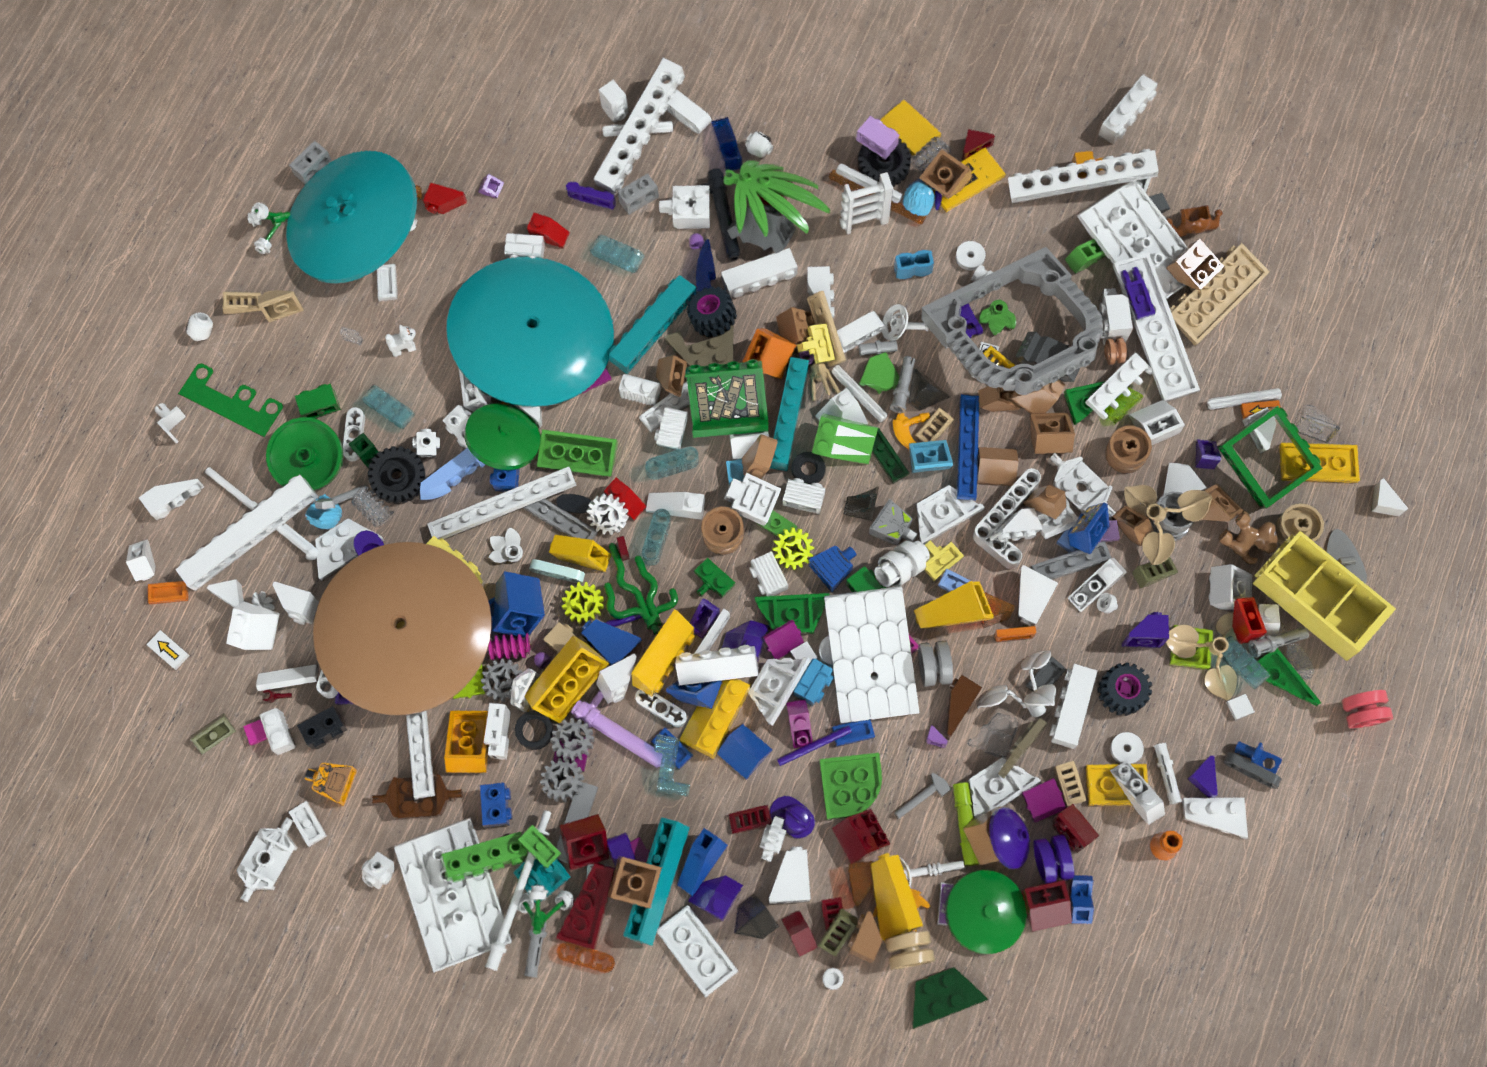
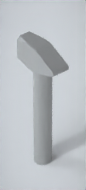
M363 485L332 498L317 500L314 503L315 508H336V504L368 492V486Z
M932 773L933 784L894 813L900 819L935 791L943 797L951 790V787L945 779Z

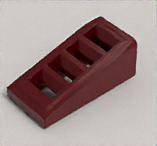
M768 805L728 814L732 834L766 828L767 824L772 825ZM760 812H763L765 822H761ZM751 814H755L757 824H753ZM745 815H747L749 826H745L743 818ZM735 817L740 819V828H737Z
M841 897L821 900L825 931H827L829 923H832L834 919H828V915L836 914L841 908L843 909ZM838 905L837 909L827 910L826 906ZM836 926L838 929L842 930L843 932L846 931V930H844L843 928H841L840 926ZM833 935L836 938L841 939V937H839L838 935Z

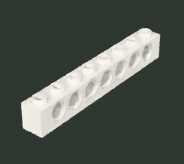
M665 58L662 59L594 177L597 186L613 194H616L623 187L626 175L631 173L635 159L638 160L643 145L648 143L651 131L656 129L659 117L666 112L669 100L674 98L678 84H681L684 80L685 75L682 66ZM666 80H670L667 84L663 83ZM662 95L661 98L655 99V96ZM648 110H653L651 114H646ZM639 125H645L644 128L637 129ZM631 140H636L634 144H628ZM622 155H627L625 159H620ZM618 170V173H617V174H615V175H612V174H611L612 171Z
M1144 149L1137 154L1124 153L1121 157L1115 158L1107 156L1099 161L1092 159L1078 165L1077 163H1070L1062 168L1054 166L1046 171L1033 170L1029 172L1030 174H1013L1011 177H1008L1012 203L1158 177L1155 150ZM1140 162L1143 166L1141 168H1135L1133 167V163ZM1117 165H1121L1124 167V170L1117 172L1114 168ZM1104 169L1106 172L1103 175H1098L1096 171ZM1080 172H1085L1087 177L1081 179L1077 175ZM1065 175L1069 177V180L1061 182L1059 178ZM1049 179L1051 183L1049 185H1042L1041 181ZM1026 182L1033 184L1029 189H1025L1023 185Z

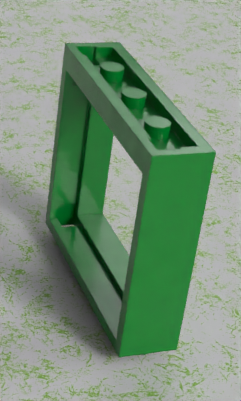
M1279 406L1270 408L1217 446L1260 509H1267L1323 469L1320 465V459L1311 453L1308 442L1299 436L1298 428L1289 422L1286 411ZM1274 416L1310 466V469L1268 498L1232 445Z

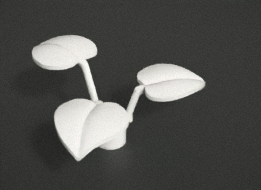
M1050 650L1031 654L1022 661L1021 668L1029 670L1034 690L1024 698V702L1011 690H1007L1006 685H999L990 688L981 696L977 708L998 705L1008 695H1011L1023 708H1028L1032 717H1039L1046 711L1045 706H1054L1056 688L1052 684L1037 688L1033 671L1034 669L1042 668L1048 663L1051 657Z

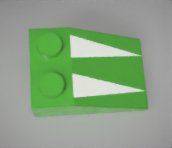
M823 413L820 418L812 453L829 458L869 464L878 427Z

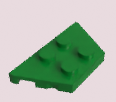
M830 594L755 597V603L772 631L793 620L797 629L801 630L800 634H814L825 609L824 596H830Z

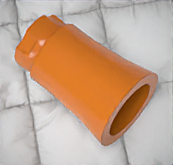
M1175 831L1157 833L1150 842L1151 852L1160 860H1170L1181 849L1183 838Z

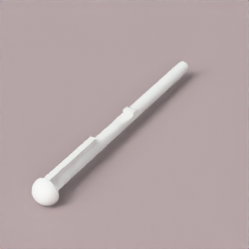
M208 467L205 470L208 476L253 511L257 508L258 504L250 500L212 468ZM286 523L276 529L306 554L307 560H315L317 558L318 549Z

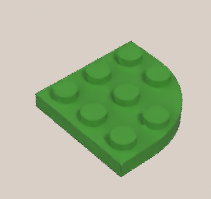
M879 753L819 760L827 820L853 816L866 811L874 803L882 784Z

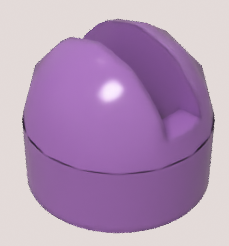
M692 234L689 238V244L692 249H699L705 244L700 234Z
M539 652L534 657V662L540 670L544 669L551 661V657L544 652Z

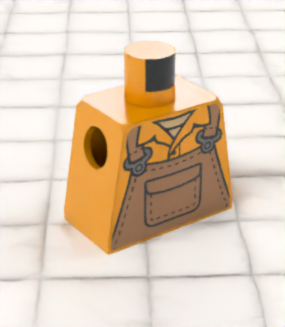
M321 763L318 771L310 768L307 770L305 780L314 782L312 786L314 792L344 806L357 770L347 765Z

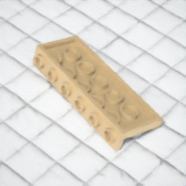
M1242 243L1237 247L1233 245L1226 251L1227 256L1224 259L1222 257L1218 259L1224 267L1201 290L1190 287L1191 292L1189 294L1184 293L1177 300L1179 304L1176 307L1174 305L1170 307L1176 327L1194 346L1270 272Z

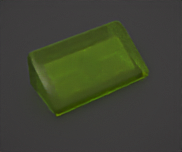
M1128 387L1127 389L1131 392V395L1126 397L1121 393L1115 399L1119 406L1114 409L1109 405L1104 412L1114 424H1117L1142 401L1144 396L1141 393Z

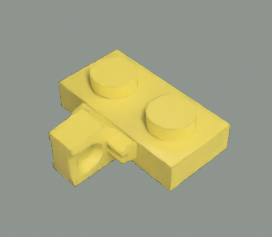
M827 324L807 327L809 337L806 338V342L797 345L798 352L809 350V354L814 355L816 364L835 360Z
M930 540L925 544L930 555L929 560L926 562L925 572L933 581H936L944 574L946 569L953 567L964 555L952 542L942 548L941 546L936 547Z

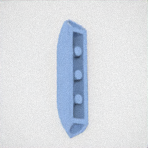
M466 448L421 482L420 499L430 500L446 495L451 491V486H456L464 476L472 474L478 466L482 468L485 464L474 457L470 450Z

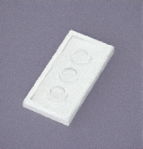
M689 905L658 928V935L705 997L738 972Z

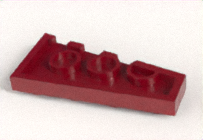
M599 863L593 865L579 896L576 898L569 915H567L555 939L593 950L596 949L615 868Z

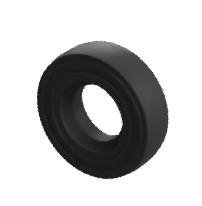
M803 452L796 456L792 463L793 477L803 480L804 483H819L825 475V462L818 454ZM806 462L813 463L816 467L815 473L805 475L801 470L802 465Z

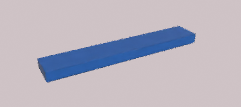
M960 395L957 499L974 501L977 498L979 396Z

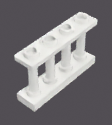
M887 172L880 174L879 182L873 186L851 192L849 185H844L840 225L842 229L846 230L847 234H851V225L874 218L879 219L881 225L888 224L893 186Z

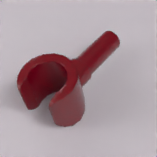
M263 691L265 694H270L268 699H263L268 703H273L279 698H292V693Z

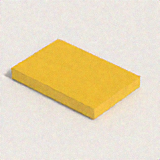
M905 100L901 101L880 119L885 126L894 129L899 134L902 143H906L907 148H909L910 153L915 158L938 140L942 134Z
M1120 764L1085 766L1088 806L1132 805L1110 771ZM1131 764L1148 784L1147 764Z

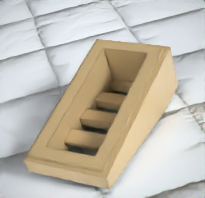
M223 292V314L261 311L258 305V296L261 293ZM252 299H255V305H252ZM244 300H248V305H244Z
M939 407L917 432L915 437L921 442L936 441L954 422V419ZM938 416L943 418L946 421V423L943 424L940 420H938ZM934 421L941 426L940 430L932 424ZM931 427L936 434L933 435L927 428ZM924 432L932 438L930 441L922 435Z
M1074 761L1055 766L1053 770L1066 806L1069 807L1072 804L1085 802L1086 797ZM1070 769L1071 773L1062 775V771ZM1073 777V781L1064 782L1065 779ZM1076 785V789L1067 791V787ZM1079 793L1078 797L1069 799V795Z

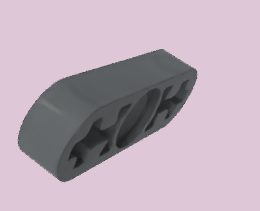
M1228 752L1224 763L1227 766L1270 788L1278 789L1282 778L1235 753Z

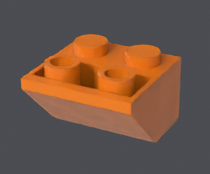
M756 329L742 362L752 359L762 361L763 373L782 379L797 345L768 329Z

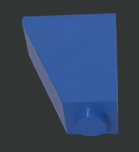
M596 619L593 622L589 620L581 627L583 631L580 635L598 654L608 661L610 666L621 661L642 641L638 636Z

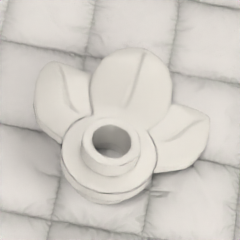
M509 528L505 537H490V543L494 551L489 555V558L495 563L506 561L518 562L523 556L519 534L514 529ZM512 551L517 552L515 556L510 555Z

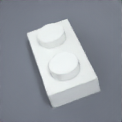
M307 801L289 811L307 846L310 847L327 836Z

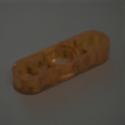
M569 942L561 943L557 948V956L564 962L602 973H610L615 968V959L610 954ZM569 946V950L576 953V949H580L576 956L577 961H573L575 957L572 955H567L564 958L561 950ZM583 952H590L592 955V960L587 964L582 963L580 960ZM596 954H599L597 958L604 961L606 958H609L611 966L603 969L602 964L596 963V967H593L596 961Z

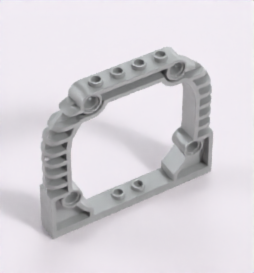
M1047 247L922 307L921 316L922 321L945 348H950L951 352L956 355L965 369L969 371V374L975 377L977 381L988 384L991 388L1001 387L1005 391L1015 390L1020 395H1027L1033 391H1038L1043 386L1054 383L1065 375L1072 374L1080 367L1089 365L1096 357L1097 346L1103 330L1102 317L1097 307L1071 281L1072 275ZM1019 279L1024 284L1040 287V291L1044 295H1055L1077 319L1083 332L1075 336L1071 347L1034 366L1019 364L1008 369L994 364L985 357L966 334L967 322L960 314L961 306L982 298L986 294Z

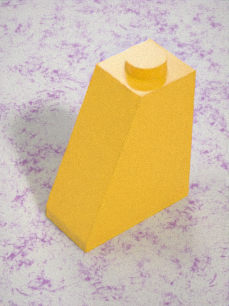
M554 535L549 553L559 560L606 572L611 554L594 540Z

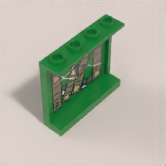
M752 359L742 363L731 361L720 365L719 363H711L708 366L691 365L686 367L685 378L687 377L693 438L769 431L762 361Z

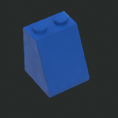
M504 571L496 582L492 631L509 635L513 634L515 636L521 634V637H525L526 633H528L530 636L545 616L540 579Z

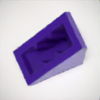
M1197 439L1195 468L1214 470L1221 461V454L1217 448L1216 441Z
M705 598L701 600L690 621V624L694 627V634L702 639L707 635L720 615V609Z
M1214 755L1206 758L1188 778L1207 798L1218 796Z

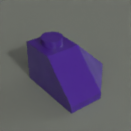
M750 620L727 632L722 648L736 649L743 645L755 646L758 663L765 642L763 637L767 635L769 625Z
M726 875L702 882L695 894L690 896L688 902L724 922L743 885Z

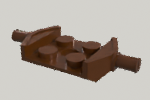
M436 774V776H433L435 796L424 797L422 802L415 803L413 799L412 777H393L385 795H372V803L385 802L395 819L442 816L450 798H462L463 792L462 789H447L441 775Z

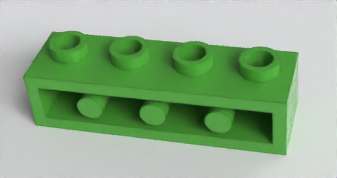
M517 832L443 853L441 861L447 881L452 880L455 883L464 880L465 876L471 874L473 877L483 875L485 870L492 869V871L503 869L506 864L518 865L523 863V859H526L528 853L526 848L517 840L522 833Z

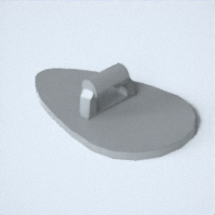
M1333 530L1328 539L1326 552L1366 584L1367 574L1354 544L1341 530Z

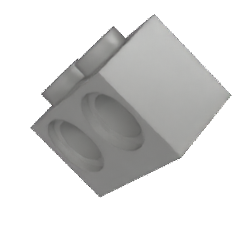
M314 141L289 166L294 175L306 184L314 174L332 162L328 151Z
M649 174L617 191L619 202L628 215L659 198L658 187Z

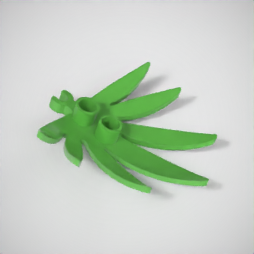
M749 160L741 166L740 174L726 170L724 184H736L734 211L738 233L742 232L745 221L746 197L752 214L765 237L768 235L767 216L758 196L765 199L806 234H808L809 227L801 214L779 194L830 214V208L819 198L804 188L788 181L805 184L818 189V185L799 175L782 172L784 167L774 164L759 165V161Z

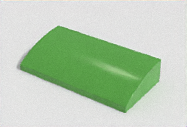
M542 430L537 467L555 470L570 467L571 472L612 477L618 440Z

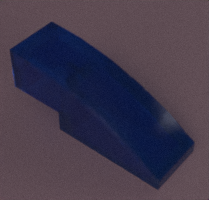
M728 117L711 121L725 171L741 169L743 165L742 156Z
M709 239L705 240L698 257L696 268L697 291H702V288L705 287L707 289L710 288V281L716 280V271Z

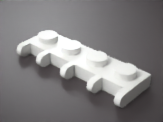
M1137 353L1133 354L1085 403L1105 420L1108 415L1104 410L1109 405L1116 409L1119 404L1115 399L1121 393L1129 397L1131 392L1127 387L1133 381L1137 385H1141L1143 380L1139 375L1143 371L1151 375L1152 368Z

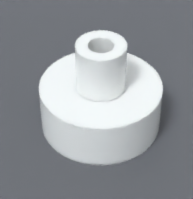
M1103 593L1098 598L1097 608L1099 611L1109 614L1117 609L1118 604L1115 596Z

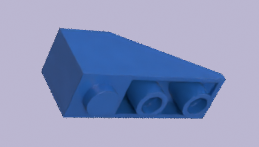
M703 828L692 844L677 885L693 896L728 845L719 837Z

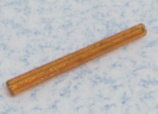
M835 169L829 174L830 180L842 186L848 184L852 191L865 188L837 174ZM891 201L890 210L920 225L924 223L926 215L918 216L917 214H912L904 208L905 206L902 203Z

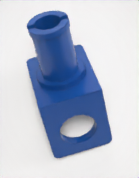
M1239 741L1234 751L1236 754L1238 753L1251 759V762L1265 768L1263 766L1264 760H1274L1275 766L1272 769L1265 768L1274 774L1277 773L1282 762V758L1263 751V743L1261 742L1254 748Z

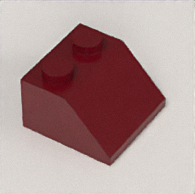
M599 814L560 825L562 843L570 870L609 859L606 829Z

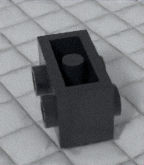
M334 706L297 725L307 746L311 749L322 748L326 745L327 741L332 738H340L344 735L343 732L348 730Z

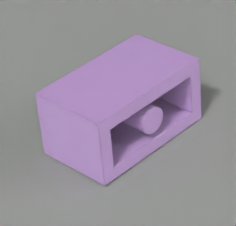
M869 116L857 131L856 140L886 159L898 145L899 134L894 129L885 126L879 119Z

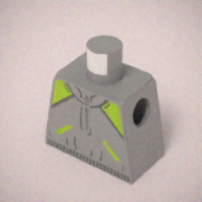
M890 499L869 529L870 535L894 545H898L902 538L913 542L918 533L909 529L913 519Z

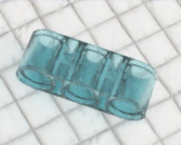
M598 235L590 249V253L595 257L632 273H637L645 258L641 251L604 235Z
M374 384L361 398L366 405L401 429H404L415 416V413L410 408Z
M685 447L650 458L645 464L647 476L652 480H658L693 469L699 464L698 451L694 447ZM689 455L695 456L693 460L686 459ZM670 461L677 462V464L674 466L668 465ZM653 466L659 467L655 472L650 471V468Z
M658 509L654 512L642 548L643 560L649 566H654L660 561L669 533L671 517L666 509ZM660 517L667 518L663 523L657 521ZM655 534L662 536L659 540L652 539V536ZM649 552L656 553L653 558L646 557Z
M1232 636L1226 638L1229 646L1222 653V658L1254 690L1257 689L1270 677L1269 673Z

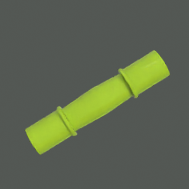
M969 783L954 784V806L957 808L958 826L962 841L960 846L962 848L964 866L979 865L963 829L973 820L971 809L973 803H971Z

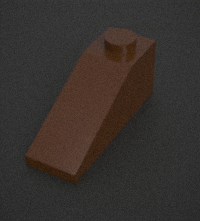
M961 675L959 680L955 678L949 687L952 691L949 696L946 739L950 740L982 689L981 686Z

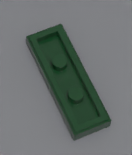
M878 427L872 454L894 484L908 476L909 471Z

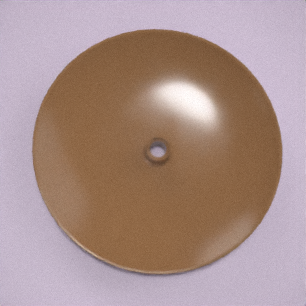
M399 542L373 548L354 558L328 584L315 614L313 626L315 653L327 680L344 698L353 704L385 715L420 713L439 706L454 697L477 673L490 642L491 612L482 584L472 570L453 554L441 548L423 543ZM399 622H405L403 628H396Z

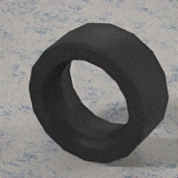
M528 711L521 715L516 722L515 735L520 744L527 749H542L550 743V738L553 737L552 731L554 730L550 719L538 711ZM531 719L541 720L546 727L544 737L536 742L528 741L523 735V727Z

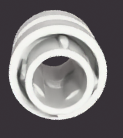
M904 541L895 547L894 551H889L879 558L878 566L874 570L877 580L884 587L903 585L911 577L925 570L926 561L930 558L929 551L920 541Z

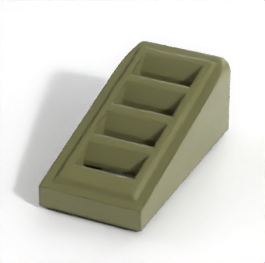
M1169 557L1163 562L1168 572H1166L1162 563L1152 565L1149 562L1137 566L1132 574L1139 587H1147L1177 574L1178 571L1171 558Z
M841 908L818 946L836 957L857 926L858 918ZM838 925V926H840L841 928H843V929L846 930V931L843 932V931H841L840 929H838L836 926ZM832 932L841 937V939H838L835 936H833ZM827 939L837 944V946L835 947L828 943Z

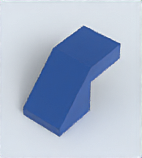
M1074 875V878L1071 879L1070 906L1072 923L1092 924L1094 905L1092 901L1093 877L1091 875Z

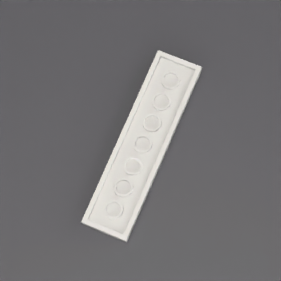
M1145 253L1114 263L1112 266L1123 295L1127 298L1128 295L1124 287L1125 284L1122 281L1121 271L1127 270L1130 280L1133 282L1135 280L1132 275V268L1138 267L1155 309V315L1136 320L1129 301L1130 314L1149 366L1152 368V374L1161 399L1167 402L1198 392L1200 389L1150 254Z

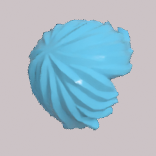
M915 182L906 188L905 195H903L904 208L918 216L928 215L935 200L933 189L922 182Z
M323 494L322 496H319V498H316V501L330 497ZM314 501L305 514L306 520H309L310 524L315 527L331 529L339 523L342 517V509L339 504L335 505L336 508L317 509L315 508Z

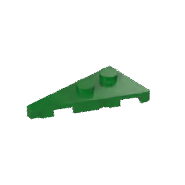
M1106 381L1070 388L1064 391L1074 425L1080 423L1093 411L1085 402Z
M1278 648L1272 653L1269 652L1245 670L1247 673L1314 706L1322 703Z

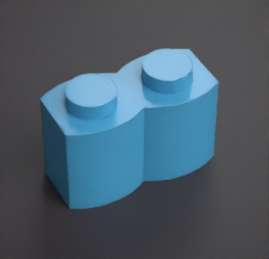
M921 250L914 254L902 253L897 255L894 263L896 278L908 279L914 275L923 277L931 274L934 266L932 251Z

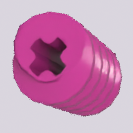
M526 633L525 639H522L521 634H518L517 640L514 639L513 634H510L509 640L506 639L505 635H502L500 641L497 635L494 636L493 641L490 639L489 656L491 660H495L496 655L499 660L503 659L504 654L507 659L511 658L512 653L515 659L519 658L520 653L522 658H526L528 653L530 655V638L528 633Z

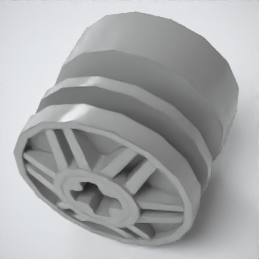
M1174 491L1165 493L1160 497L1157 504L1163 508L1180 509L1177 500L1183 493ZM1167 512L1165 519L1159 522L1163 534L1169 533L1177 541L1186 535L1193 522L1186 520L1182 512ZM1149 518L1154 532L1159 533L1157 526L1154 524V520Z

